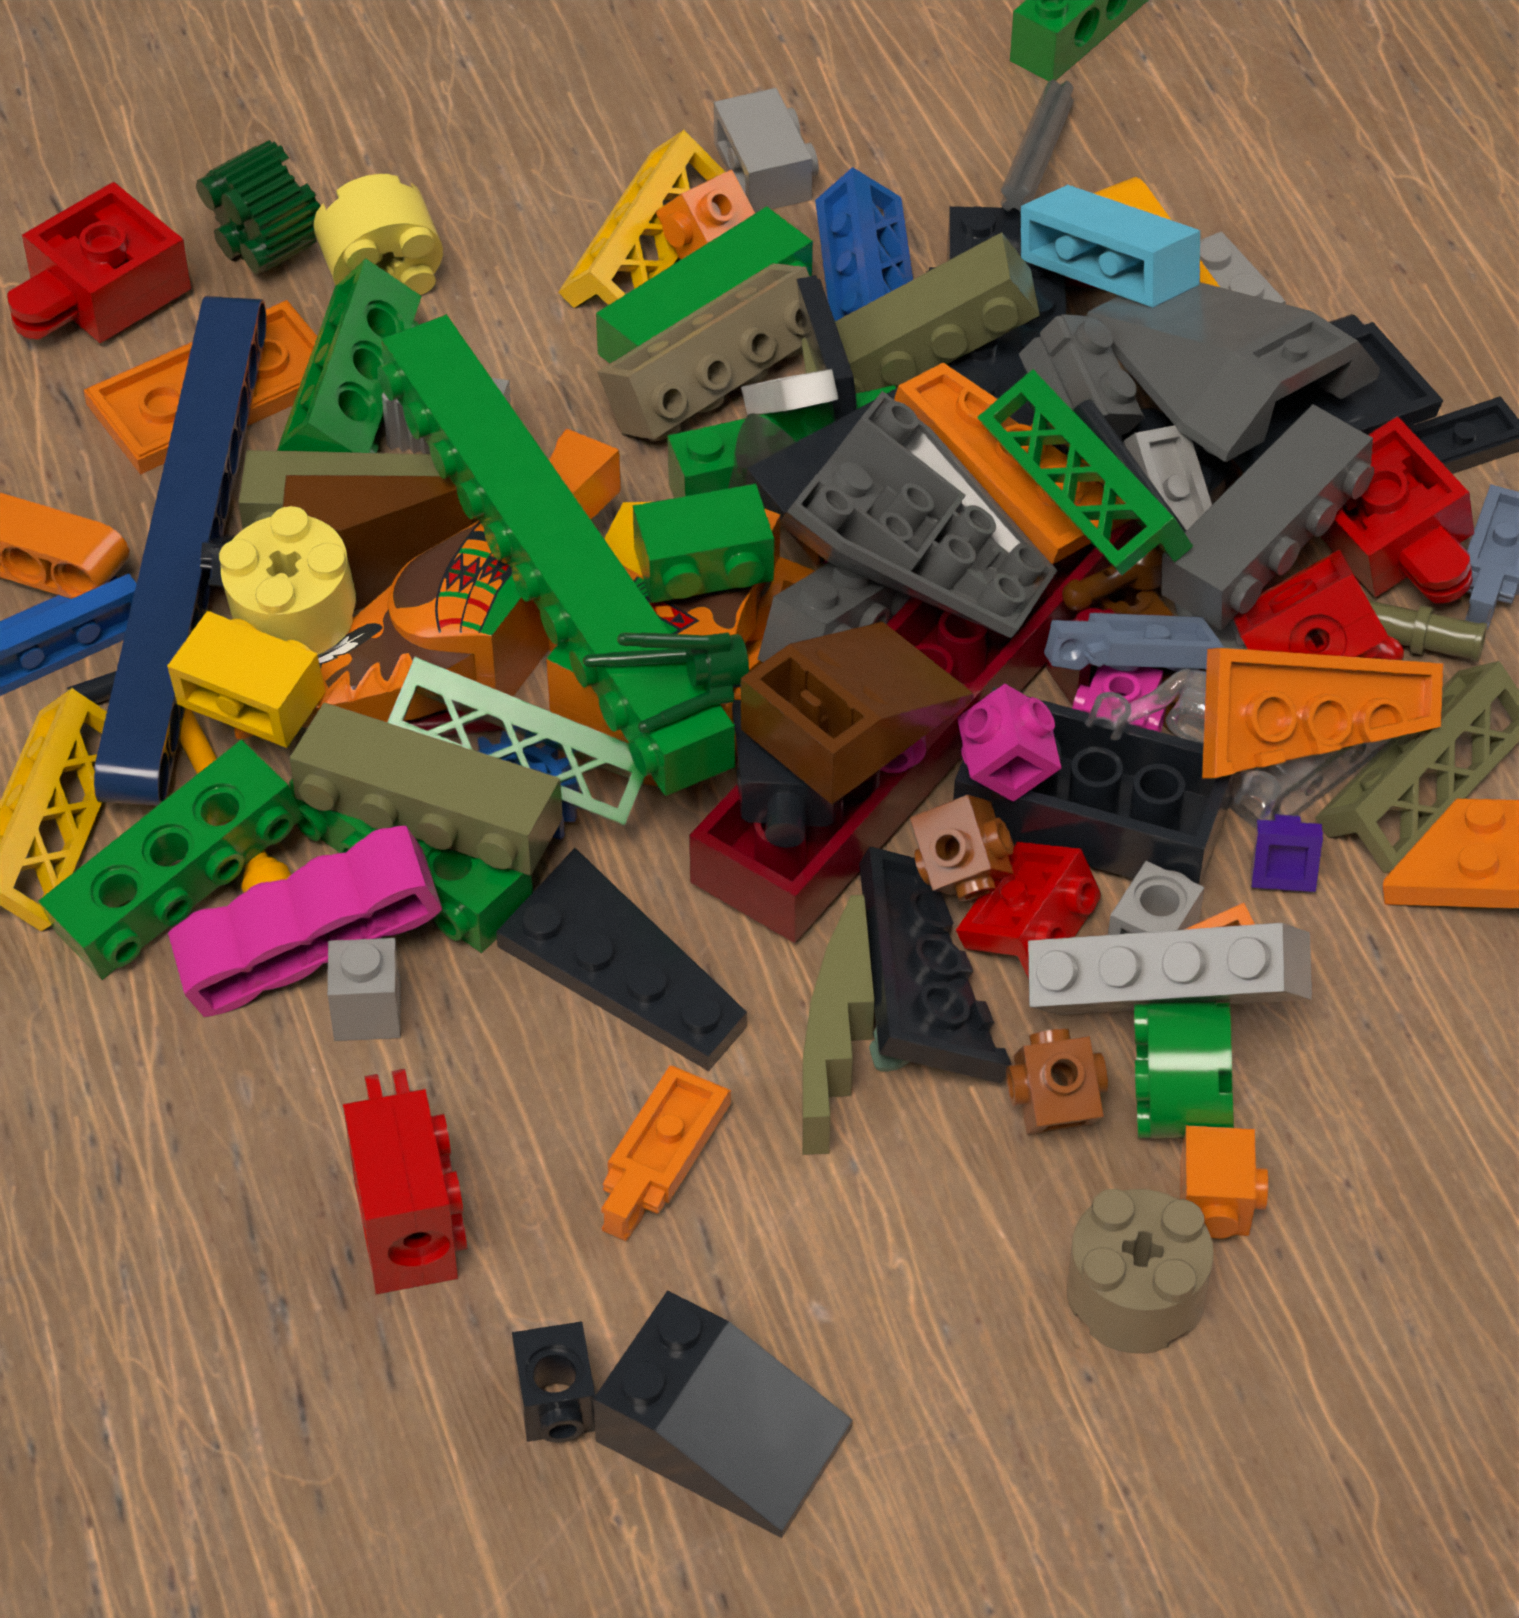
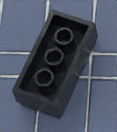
M1044 700L1040 701L1050 710L1055 722L1053 734L1061 764L1060 770L1013 802L971 779L968 766L963 759L954 782L953 800L965 795H971L991 801L996 818H1000L1005 823L1014 846L1017 842L1079 848L1082 850L1090 867L1133 879L1145 861H1148L1165 870L1179 872L1199 885H1202L1230 806L1235 774L1218 778H1202L1203 743Z

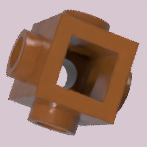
M965 795L910 817L919 848L914 853L915 863L921 878L927 885H931L933 891L957 896L959 901L973 900L995 891L994 881L1014 874L1008 855L1013 853L1012 839L1005 823L1000 818H996L991 801Z
M1066 1028L1047 1030L1029 1035L1030 1045L1022 1046L1013 1055L1015 1065H1009L1006 1068L1010 1101L1013 1106L1022 1105L1027 1135L1091 1126L1103 1118L1100 1093L1108 1091V1075L1102 1053H1093L1090 1036L1071 1039L1069 1029ZM1051 1073H1055L1061 1078L1063 1086L1058 1085L1053 1080Z

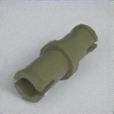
M1368 599L1388 636L1397 639L1401 645L1410 646V653L1423 655L1425 650L1479 662L1486 638L1487 623H1476L1434 614V607L1421 605L1419 610H1413Z

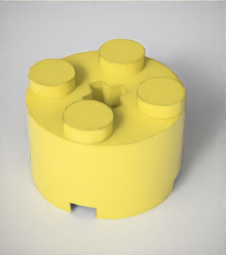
M390 174L368 175L354 179L337 189L338 199L327 210L324 203L321 205L314 218V232L335 286L366 258L419 295H423L433 288L436 282L434 273L441 263L443 247L423 197L414 184L411 183V187L401 184L398 176Z
M293 506L283 507L274 512L271 517L249 525L237 534L232 541L227 542L222 547L219 553L221 578L232 619L244 620L258 631L281 640L298 641L306 645L312 652L317 653V655L335 646L349 632L353 623L352 614L356 603V592L345 545L332 527L323 521L307 516L306 512L301 508Z

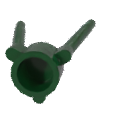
M624 632L620 633L617 637L618 643L622 646L664 649L588 654L583 658V664L586 667L686 663L691 685L693 687L703 686L707 692L641 721L638 728L642 733H648L662 726L669 725L712 705L734 702L733 688L741 687V678L749 673V661L744 640L741 635H730L729 632L712 635Z

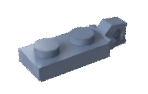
M1490 484L1474 530L1475 534L1472 535L1467 550L1470 554L1473 581L1467 591L1472 594L1465 620L1487 623V630L1497 601L1512 604L1515 595H1519V492Z
M1090 613L1088 622L1052 620L1044 654L1052 666L1073 670H1081L1091 663L1099 667L1104 664L1120 671H1135L1139 667H1165L1179 673H1193L1197 669H1207V649L1225 647L1203 617Z

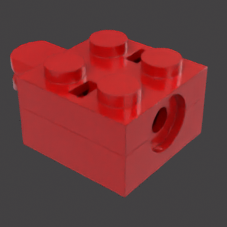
M113 181L22 234L30 279L8 291L7 298L13 327L18 334L25 338L42 339L73 320L95 340L102 343L191 289L184 239Z
M1397 416L1368 435L1373 438L1371 466L1374 467V475L1372 481L1359 498L1353 499L1351 497L1337 511L1333 523L1320 537L1333 552L1340 549L1353 574L1375 598L1408 577L1420 592L1433 603H1448L1463 596L1473 581L1470 554L1460 544L1475 534L1470 492Z
M1340 549L1264 591L1247 613H1238L1233 618L1240 637L1248 650L1373 658L1381 651L1379 644L1389 639L1386 630Z
M405 1069L391 1071L394 1095L383 1097L378 1074L364 1076L368 1100L343 1104L354 1183L376 1295L458 1279L455 1252L468 1250L462 1218L464 1211L457 1172L452 1171L449 1156L451 1155V1146L445 1115L431 1116L426 1089L410 1092Z

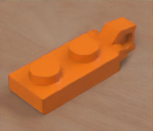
M669 1065L608 1160V1174L603 1182V1191L610 1193L601 1208V1212L604 1213L603 1232L627 1241L641 1222L645 1209L659 1214L665 1202L669 1204L731 1104V1090Z

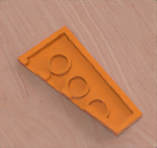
M941 363L898 386L894 400L911 408L917 418L934 431L1052 565L1091 543L977 418L997 398L945 363ZM1010 417L1001 424L1007 432L1032 431V425L1019 424ZM1043 445L1040 468H1065L1068 456L1052 445ZM1021 446L1028 454L1029 446ZM1098 481L1078 482L1074 504L1076 506L1101 505L1104 487ZM1055 483L1061 490L1063 489V483ZM1132 519L1113 520L1111 531ZM1090 520L1098 529L1099 520Z
M1229 648L1207 649L1202 778H1218L1251 768L1266 767L1284 763L1295 758L1328 753L1348 746L1372 743L1441 727L1443 663Z

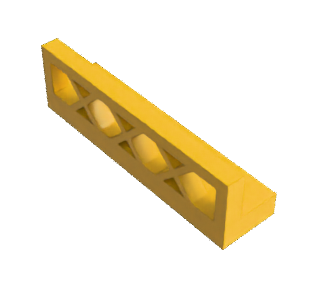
M682 130L650 152L558 291L573 308L595 294L608 305L624 296L625 293L612 281L617 271L631 272L635 289L672 266L677 260L678 254L665 238L662 224L655 212L663 207V200H673L681 193L690 190L685 168L688 162L707 181L725 173L685 130ZM640 235L654 236L658 253L657 261L644 260L639 239Z
M73 688L39 711L0 800V906L39 931L45 930L51 926V923L40 904L13 888L20 871L35 868L44 893L43 896H45L70 876L76 867L102 802L97 801L94 789L95 771L93 766H95L97 754L88 755L80 729L83 722H85L102 734L107 711ZM76 770L85 796L82 802L68 804L59 778L63 772ZM56 819L65 844L62 851L47 854L38 828L41 821Z

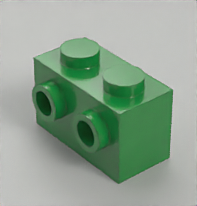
M756 484L633 505L634 550L651 603L684 599L693 595L737 587L744 588L754 584L774 581V536Z

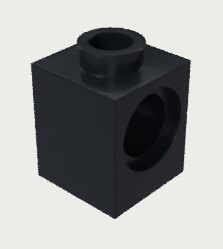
M583 1322L512 1332L515 1371L527 1442L543 1439L555 1443L567 1442L579 1437L582 1433L594 1432L593 1398L595 1397ZM554 1383L569 1386V1388L561 1392L542 1390L545 1386Z

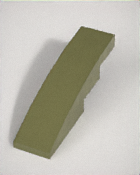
M864 895L850 896L827 945L811 998L802 1063V1155L829 1154V1097L851 1096L853 1061L851 1041L873 1040L874 993Z

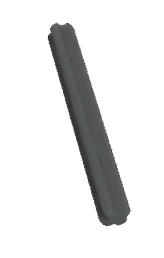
M1052 79L1046 84L1001 187V192L1004 196L1000 204L1006 211L1015 207L1021 212V206L1034 199L1074 101L1071 97L1074 87L1067 80L1059 84Z

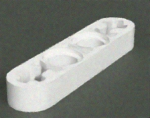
M832 369L788 376L741 387L747 416L792 410L838 399Z

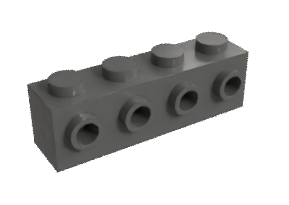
M1312 405L1185 532L1194 547L1175 563L1166 553L1162 555V595L1196 616L1203 617L1206 622L1220 630L1238 613H1247L1258 600L1262 588L1276 574L1283 575L1292 567L1300 549L1314 535L1320 537L1329 529L1336 517L1337 511L1351 497L1357 499L1366 491L1374 475V467L1371 466L1373 438L1321 408Z
M828 563L773 597L757 660L761 662L766 661L790 643L878 622L887 624L907 603L911 596Z

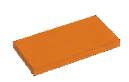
M288 300L266 309V336L247 426L293 406L317 335ZM192 342L83 390L86 405L140 475L165 463Z

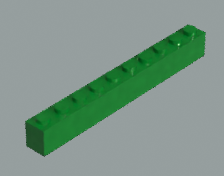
M443 315L382 338L381 345L384 365L378 366L377 374L386 397L390 401L395 399L399 401L403 407L407 426L413 437L417 440L424 438L430 447L431 458L442 479L450 477L457 487V495L469 519L478 518L484 527L485 538L493 556L497 560L505 558L512 569L513 580L522 599L526 602L534 601L540 610L541 621L549 639L554 644H563L569 653L572 670L580 685L584 688L591 686L597 694L602 715L609 728L614 732L622 731L629 742L632 760L640 774L643 776L651 774L663 794L667 796L734 768L735 725L720 704L707 707L651 732L642 733L639 731L638 725L641 721L707 692L703 686L693 687L691 685L686 663L620 667H586L583 664V658L588 654L664 649L622 646L617 641L620 633L670 634V632L448 315Z

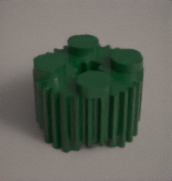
M271 140L254 146L208 171L196 183L199 197L208 209L214 211L215 219L221 225L214 230V237L218 246L229 259L240 255L255 274L272 269L317 242L313 225L316 212L321 206L316 201V194L311 190L308 183L301 187L297 184L294 176L289 174L287 166L282 165L284 161L289 159L288 155L284 152L281 145L278 146L275 141L271 142Z

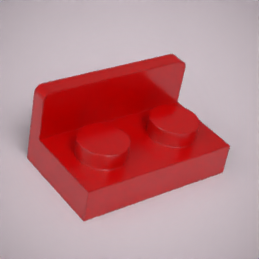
M1017 842L1013 848V853L1008 855L1014 874L994 881L996 890L978 898L956 928V933L964 949L1018 956L1029 979L1028 941L1075 937L1101 898L1100 889L1082 850L1079 848Z

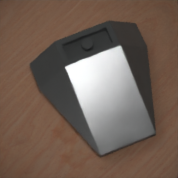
M1201 282L1198 286L1153 308L1118 296L1087 313V316H1097L1098 320L1109 329L1113 337L1111 347L1117 359L1176 428L1201 445L1208 453L1217 456L1224 462L1265 441L1274 405L1279 399L1313 381L1322 390L1342 399L1377 380L1380 373V368L1356 339L1314 312Z
M883 391L820 472L815 475L779 523L829 563L1009 638H1012L1019 630L1057 572V569L934 431L919 420L911 408L893 400Z

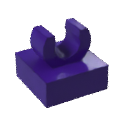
M1274 814L1273 820L1257 819L1251 865V887L1316 892L1323 842L1322 824L1302 823L1301 817L1298 815Z

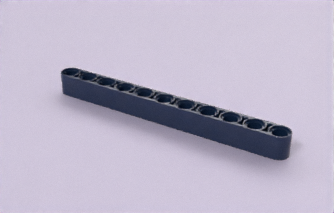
M205 296L201 303L96 757L94 789L98 802L158 806L167 798L186 709L177 704L167 665L207 612L212 586L208 585L211 572L200 569L202 542L223 536L265 342L266 306L263 299Z

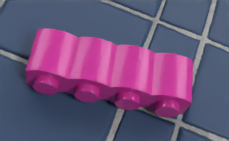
M405 825L375 830L352 846L346 853L315 857L290 875L288 879L258 883L234 899L228 906L198 910L173 927L168 932L184 995L203 1017H209L239 1008L253 1000L263 990L283 987L308 976L323 963H328V941L380 939L382 936L400 934L428 922L442 910L424 851Z

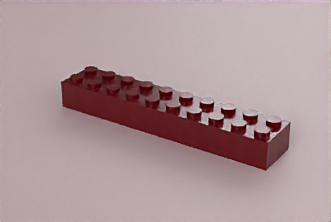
M1132 519L1111 531L1109 542L1119 551L1127 541L1133 539L1143 529ZM1090 543L1054 563L1053 566L1057 569V572L1012 638L911 597L886 625L974 693L973 701L925 735L926 753L918 764L899 773H887L881 770L875 772L841 798L833 824L827 827L805 826L804 841L798 846L790 848L775 846L765 837V823H748L742 819L736 784L689 834L690 883L791 942L796 943L860 871L859 863L868 847L880 849L962 757L961 748L963 743L957 717L989 695L993 687L999 688L1005 683L1020 692L1048 661L1044 651L1052 620L1071 621L1081 612L1072 611L1064 604L1062 591L1065 585L1073 579L1080 581L1111 566L1109 561ZM1093 601L1087 609L1095 608L1099 604L1098 601Z

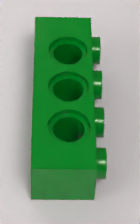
M1025 0L1013 11L1010 61L1048 82L1052 79L1056 81L1149 0Z
M366 258L334 288L277 451L377 453L378 445L373 443L377 430L385 422L382 403L383 389L377 374L378 366L384 365L381 339L419 325V322L414 318L422 296Z
M241 739L38 900L55 932L103 980L117 968L132 962L138 956L141 949L166 928L183 921L192 910V907L217 887L225 885L236 878L243 866L269 845L282 841L290 833L293 826L302 820L303 817L289 785ZM228 820H232V821H230L229 823H227V824H225V825H221L222 823H224V822H226V821H228ZM178 860H182L178 864L170 866L172 863ZM132 900L125 906L119 907L124 902Z
M291 779L289 785L295 799L293 779ZM295 799L303 817L296 824L299 830L314 841L321 839L339 853H346L368 834L378 830L362 820L332 810H318L302 800ZM415 838L424 851L442 910L432 919L447 937L455 941L462 939L478 952L483 953L497 940L496 931L533 893L532 875L530 876L509 868H494L481 859L451 849H437L429 846L423 840Z

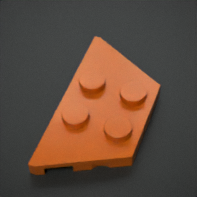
M1457 798L1385 877L1383 881L1385 904L1519 908V800Z

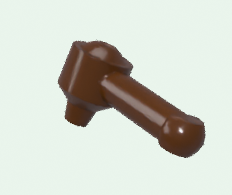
M1157 545L1123 575L1111 565L1080 581L1073 579L1063 588L1062 599L1068 609L1079 612L1087 609L1093 601L1126 585L1139 590H1151L1159 587L1162 584V555L1165 552Z

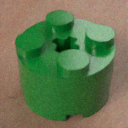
M1177 1002L1134 1004L1136 1044L1135 1088L1138 1138H1184L1186 1125L1234 1128L1230 1003Z

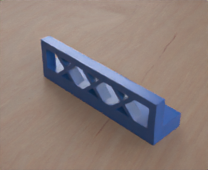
M852 167L815 200L827 299L835 321L913 280L902 198ZM876 206L883 209L884 216L881 214V212L878 210Z
M128 573L120 578H117L115 575L110 582L73 599L60 595L55 596L0 621V696L123 641L136 588V582Z

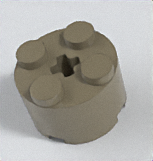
M1107 1189L1101 1191L1094 1198L1092 1205L1081 1216L1074 1230L1066 1291L1068 1304L1074 1316L1076 1317V1313L1081 1320L1090 1328L1089 1334L1101 1344L1127 1353H1153L1169 1347V1341L1181 1336L1186 1331L1188 1335L1198 1325L1204 1312L1214 1254L1212 1239L1204 1223V1214L1200 1207L1191 1201L1179 1200L1168 1194L1146 1189L1123 1191L1120 1189Z

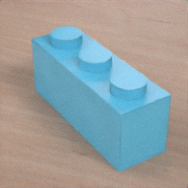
M1066 185L1021 206V257L1024 261L1153 308L1199 285L1200 230Z

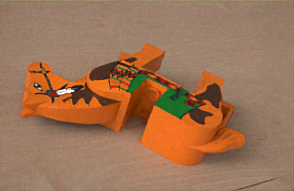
M567 428L557 440L556 447L549 461L591 520L621 492L620 451L617 448ZM765 509L774 536V581H771L770 588L762 598L760 596L765 583L693 595L684 599L651 603L643 576L623 566L670 634L712 635L729 632L730 635H741L747 650L749 672L763 663L757 659L773 597L815 572V570L780 557V514ZM480 521L475 522L410 560L399 571L392 585L353 617V623L345 637L332 648L318 654L325 694L302 725L304 728L309 727L324 702L388 722L414 657L514 696L546 653L551 651L546 659L550 712L629 743L621 730L614 732L607 725L599 706V697L592 687L584 688L580 685L572 670L569 653L563 644H554L549 639L541 621L540 610L534 601L526 602L522 599L515 586L512 569L505 558L497 560L493 556L485 538L484 527ZM741 687L733 688L734 700H741ZM415 692L404 721L421 718L447 709V707L443 703ZM733 702L720 704L732 721ZM238 728L234 729L237 739L253 736V734ZM651 774L645 777L643 784L658 786Z

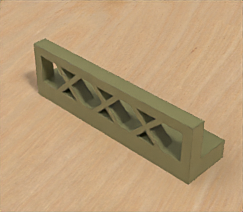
M1496 661L1459 670L1442 687L1441 727L1394 737L1315 817L1317 822L1322 824V829L1328 838L1357 832L1384 873L1391 872L1457 798L1465 799L1519 742V690L1501 662ZM1497 697L1513 720L1503 732L1490 730L1491 703ZM1460 735L1472 738V764L1467 769L1455 767V740ZM1424 772L1437 775L1436 802L1432 806L1419 804V777ZM1388 810L1401 812L1400 839L1394 846L1391 845L1376 823Z

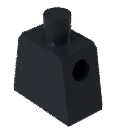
M734 700L732 704V722L735 725V772L741 818L748 823H765V837L775 846L783 848L798 846L804 841L805 826L827 827L835 822L841 798L835 803L830 804L741 730V700Z

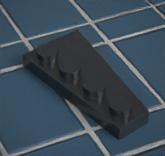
M869 846L859 863L862 895H864L879 1054L1002 1084L1006 1078V1068L1012 1065L1006 1049L996 1048L989 1030L995 1022L986 1001H977L968 981L973 969L966 952L960 951L953 944L949 935V930L954 923L942 893L933 891L931 885L929 886L923 881L918 872L914 857Z
M576 848L562 860L496 931L498 948L708 1072L747 1028V1011Z

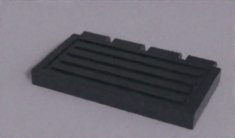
M1350 314L1329 321V323L1361 344L1380 368L1378 379L1342 399L1322 390L1314 381L1275 402L1265 441L1234 457L1233 460L1245 473L1312 405L1321 408L1369 435L1397 416L1407 427L1434 418L1438 414L1443 399L1374 322L1364 325L1356 315Z

